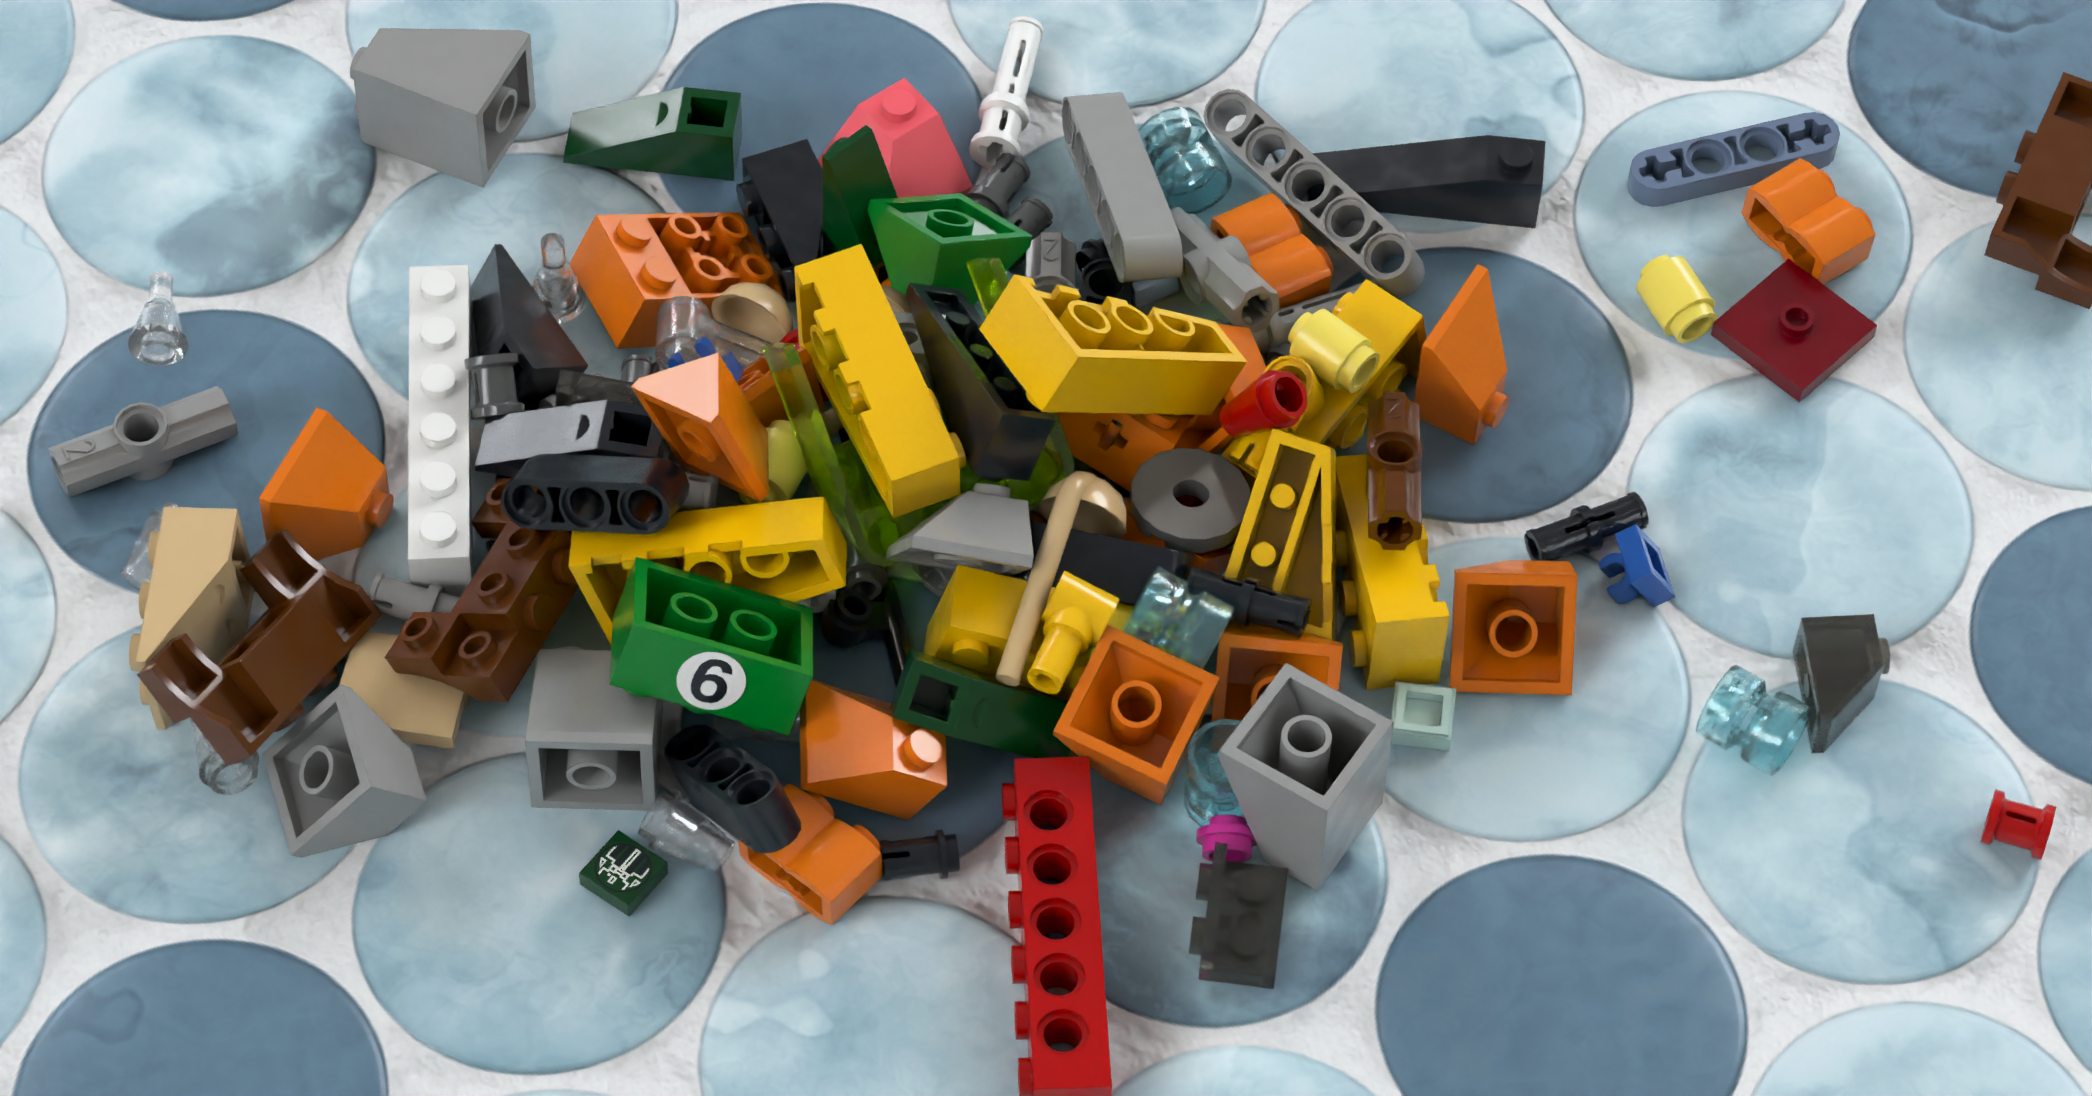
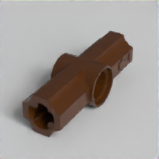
M1383 392L1379 399L1369 402L1367 406L1366 496L1368 499V538L1376 540L1381 544L1383 550H1405L1407 545L1421 539L1422 535L1421 470L1423 447L1420 441L1419 404L1407 398L1405 392Z

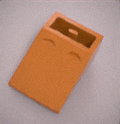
M740 212L596 215L569 263L617 349L666 347L713 329L716 323L711 312L712 302L734 284L742 282L766 284L784 298L777 274L769 261L764 257L758 242Z

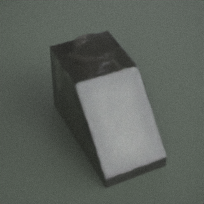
M1874 614L1801 618L1793 648V656L1811 753H1824L1874 699L1881 674H1888L1889 644L1886 638H1878Z

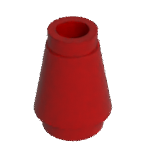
M1268 370L1221 408V424L1225 431L1233 437L1272 431V428L1278 430L1292 427L1299 421L1301 415L1306 410V390L1302 382L1294 374L1287 371Z

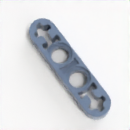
M1810 112L1648 149L1638 153L1632 159L1627 181L1628 193L1635 201L1642 205L1659 207L1757 184L1799 158L1808 161L1817 169L1828 166L1834 160L1840 137L1839 127L1833 119L1825 114ZM1760 145L1770 149L1775 157L1768 161H1758L1749 157L1745 150L1748 147ZM1699 158H1710L1717 161L1722 169L1716 173L1707 174L1697 170L1692 162ZM1655 179H1656V180H1663V179H1664V181H1663V182H1656Z

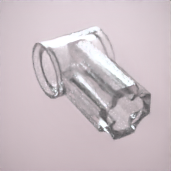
M675 296L666 300L658 310L655 356L658 364L665 370L669 369L668 360L676 352H679L685 363L700 359L701 357L696 352L694 344L703 336L712 342L716 353H719L721 357L732 351L743 369L767 352L774 351V343L711 319L709 309L697 298Z

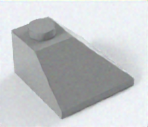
M975 484L974 492L967 491L954 497L887 547L886 559L955 571L959 564L1009 577L1031 569L1034 553L1028 501L1010 498L1011 489L1004 486Z
M340 685L262 753L292 856L302 858L387 836L427 802L412 750L348 686Z

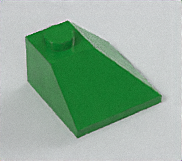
M962 193L869 200L867 211L891 286L905 296L909 283L961 289L970 303L974 305L1031 245L1032 235Z

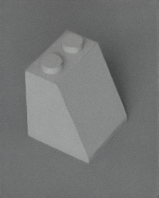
M380 28L367 48L361 47L356 52L350 67V78L354 80L356 95L354 113L359 119L361 142L484 188L536 108L531 38L529 33L521 30Z
M577 646L539 650L525 736L531 807L656 811L663 700L651 696L637 697L627 693L622 688L609 685L611 651L585 650Z
M1287 663L1284 664L1221 747L1218 758L1264 861L1318 891L1383 802L1394 722Z

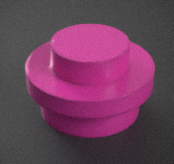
M1213 816L1209 819V825L1198 828L1196 832V841L1202 845V857L1212 862L1241 863L1248 861L1252 858V847L1257 845L1250 827L1247 826L1246 819L1241 816Z

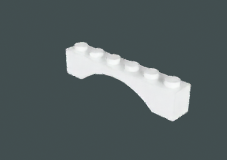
M469 266L409 267L408 565L411 584L428 588L431 583L440 585L445 588L446 594L461 597L474 576L473 525L471 523V371L465 369L464 362L465 359L473 357V306Z

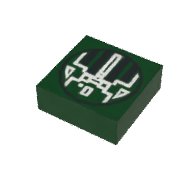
M618 830L579 872L580 885L630 917L668 874V862Z

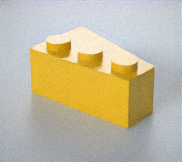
M1272 428L1224 576L1245 581L1246 577L1260 580V586L1289 595L1312 599V606L1308 609L1311 612L1304 632L1337 642L1336 451L1329 446Z

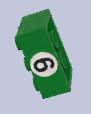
M636 557L613 615L609 685L622 688L627 693L637 697L651 696L676 703L694 713H711L736 720L754 730H771L789 735L813 678V608Z

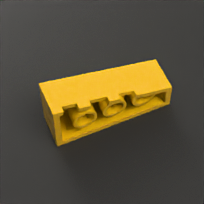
M862 244L795 266L799 344L801 348H806L812 357L817 378L891 516L896 518L960 495V469L966 467V456L963 446L956 433H948L942 420L937 398L933 391L927 387Z
M1016 274L1013 275L979 328L1026 390L1027 399L1036 408L1047 413L1212 415L1247 363V360L1216 321L1153 307L1146 316L1139 309L1129 305L1126 300L1110 296L1106 297L1102 305L1079 300L1081 295L1078 289L1059 284L1056 285L1052 293L1034 289L1036 284L1033 278Z
M1365 279L1354 294L1348 292L1343 295L1335 305L1332 314L1371 340V348L1380 355L1374 373L1365 385L1354 393L1349 392L1344 387L1336 390L1318 377L1325 390V403L1322 411L1314 419L1301 423L1295 433L1288 431L1289 434L1329 446L1333 449L1337 446L1342 449L1351 448L1364 435L1367 424L1368 403L1379 399L1383 392H1401L1397 388L1408 373L1417 379L1421 349L1426 340L1423 315L1368 279ZM1300 379V381L1302 382V384H1303V386H1304V388H1305V387H1306V381ZM1235 437L1222 448L1223 454L1221 456L1241 471L1250 487L1251 495L1257 474L1251 472L1250 466L1246 469L1229 456L1242 438Z
M1367 454L1336 457L1337 566L1343 567L1345 580L1339 582L1341 612L1343 617L1352 616L1355 628L1354 631L1349 632V653L1352 666L1362 667L1366 690L1394 688L1396 681L1424 685L1439 683L1450 615L1446 601L1438 602L1437 589L1440 586V579L1436 565H1428V537L1424 523L1422 524L1421 539L1411 542L1405 550H1383L1381 544L1376 540L1368 538Z
M824 496L676 512L663 529L652 534L572 531L568 567L610 645L612 644L613 615L636 557L794 603L846 586L847 542Z
M958 564L927 625L923 653L996 676L1027 581ZM1052 587V588H1051V591H1050V594H1049L1047 603H1048V601H1049V599H1050V597H1051V595H1052V593H1053L1055 587ZM1121 603L1117 604L1108 625L1189 663L1193 621ZM1041 620L1019 685L1037 691L1039 690L1028 682L1027 674L1045 638L1043 633L1045 622ZM1089 646L1084 653L1078 654L1060 691L1057 694L1049 695L1069 701L1095 650L1094 647Z

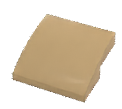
M367 631L352 647L339 686L351 687L403 742L454 749L464 706H469L471 696L440 681L417 675L396 673L385 659V656L398 635Z

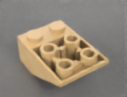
M164 507L160 531H152L149 537L148 559L150 567L153 569L150 582H142L140 586L139 614L141 619H143L141 634L133 633L130 640L129 664L132 671L140 672L171 639L187 633L195 645L212 662L216 663L248 629L254 588L239 570L251 557L237 509ZM140 680L141 703L150 706L156 728L166 730L172 723L171 718Z

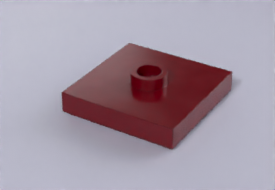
M1787 259L1713 322L1711 335L1800 402L1874 338L1877 324L1792 260Z

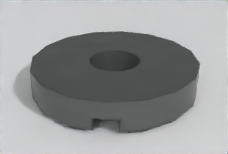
M1176 448L1157 453L1140 465L1131 482L1129 495L1130 514L1143 534L1150 539L1153 534L1157 538L1164 540V547L1181 552L1205 553L1223 548L1235 539V534L1240 529L1250 499V487L1241 471L1224 457L1202 449ZM1185 495L1194 496L1204 504L1198 507H1187L1180 504L1176 498Z

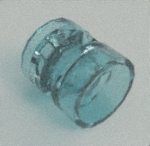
M1175 107L1152 116L1141 125L1138 130L1170 209L1180 207L1187 214H1198L1213 207L1224 198L1231 188L1232 176L1217 147L1213 146V140L1197 111L1190 107Z
M1157 566L1136 601L1122 631L1156 648L1161 647L1165 649V652L1203 669L1224 632L1234 607L1205 591L1193 596L1189 593L1187 581Z
M1736 664L1724 674L1708 698L1698 719L1696 733L1724 750L1734 746L1739 747L1743 761L1767 775L1773 776L1781 769L1799 742L1812 710L1810 706L1782 690L1772 695L1767 693L1765 680ZM1752 705H1754L1758 710L1751 719L1747 729L1744 730L1740 726Z
M1219 719L1206 723L1194 733L1188 745L1184 806L1189 817L1200 827L1209 825V819L1217 815H1236L1245 818L1218 758L1219 750L1241 721Z

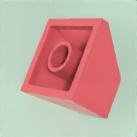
M905 78L858 104L818 159L822 168V156L835 141L843 137L848 138L867 125L873 130L898 198L962 193L966 196L973 187L940 114Z

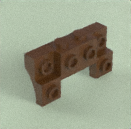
M2063 72L2037 132L2034 133L2026 130L2014 160V162L2021 164L2019 172L2015 173L2008 170L2002 182L1996 203L2002 204L2003 208L1990 234L1985 256L2039 275L2035 290L2090 309L2092 306V246L2082 242L2073 236L2072 233L2092 190V82Z
M498 478L495 485L488 491L486 499L471 521L482 538L497 540L451 613L413 612L409 620L402 626L399 636L385 656V659L396 673L417 675L440 681L468 694L478 701L508 702L579 587L568 567L572 531L523 528L513 523L504 513L501 495L505 486L512 478ZM531 486L537 494L545 497L538 488Z
M287 529L273 535L239 569L268 609L216 663L212 662L195 645L187 633L171 639L137 674L174 724L190 717L227 766L251 757L273 732H278L297 720L305 710L300 703L307 696H312L324 689L336 678L337 673L333 668L382 616V613L360 585L345 580L323 567L296 542Z

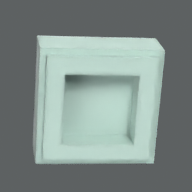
M1396 681L1391 721L1394 722L1391 744L1449 751L1456 688Z

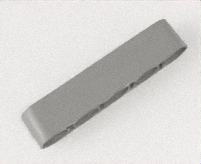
M1227 89L1219 91L1210 98L1205 106L1203 115L1205 125L1223 149L1285 205H1291L1298 213L1300 219L1368 280L1372 279L1380 288L1396 298L1409 296L1420 287L1425 275L1424 263L1400 231L1246 94L1239 90ZM1238 115H1246L1242 126L1233 131H1225L1227 124L1232 118ZM1279 149L1285 150L1281 161L1272 166H1264L1269 154ZM1318 184L1325 185L1324 191L1317 199L1309 202L1303 201L1304 195L1309 188ZM1358 219L1365 220L1364 226L1359 233L1351 237H1342L1343 230L1350 222ZM1396 255L1405 256L1404 262L1399 269L1391 273H1382L1383 265L1389 258Z
M1122 92L1064 97L1062 102V126L1065 141L1119 281L1124 283L1180 277L1183 268L1180 234L1125 96Z

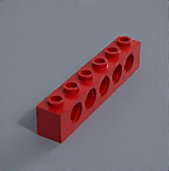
M1089 756L1014 759L1013 783H1002L1001 794L1003 821H1014L1015 837H1005L1006 875L1018 874L1019 890L1008 891L1009 929H1021L1022 945L1011 946L1012 984H1024L1025 1001L1014 1002L1016 1040H1028V1057L1018 1058L1019 1096H1111L1112 1080ZM1049 824L1058 827V829L1042 830L1038 826ZM1055 878L1062 881V883L1050 885L1040 880ZM1050 932H1057L1065 935L1066 937L1063 939L1054 940L1049 939L1043 935ZM1053 987H1061L1069 990L1070 993L1054 995L1046 990ZM1056 1043H1066L1073 1046L1074 1049L1060 1052L1053 1050L1049 1046Z

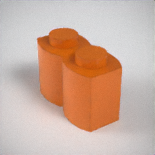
M1801 158L1748 188L1741 212L1754 233L1768 246L1779 251L1784 261L1787 259L1792 260L1823 285L1868 259L1876 235L1868 215L1862 209L1837 196L1829 175Z
M1270 192L1212 218L1210 229L1220 239L1234 235L1240 240L1248 253L1252 269L1278 292L1280 308L1329 293L1334 269L1328 253L1321 246H1315L1303 235L1302 222L1296 210L1291 205H1284L1273 193Z
M788 783L783 789L801 821V831L797 838L781 850L762 854L751 850L738 840L739 853L754 870L774 885L786 890L808 912L825 923L833 925L883 876L881 846L874 835L863 826L854 825L851 827L847 823L834 818L835 813L832 806L822 795L809 791L805 792Z

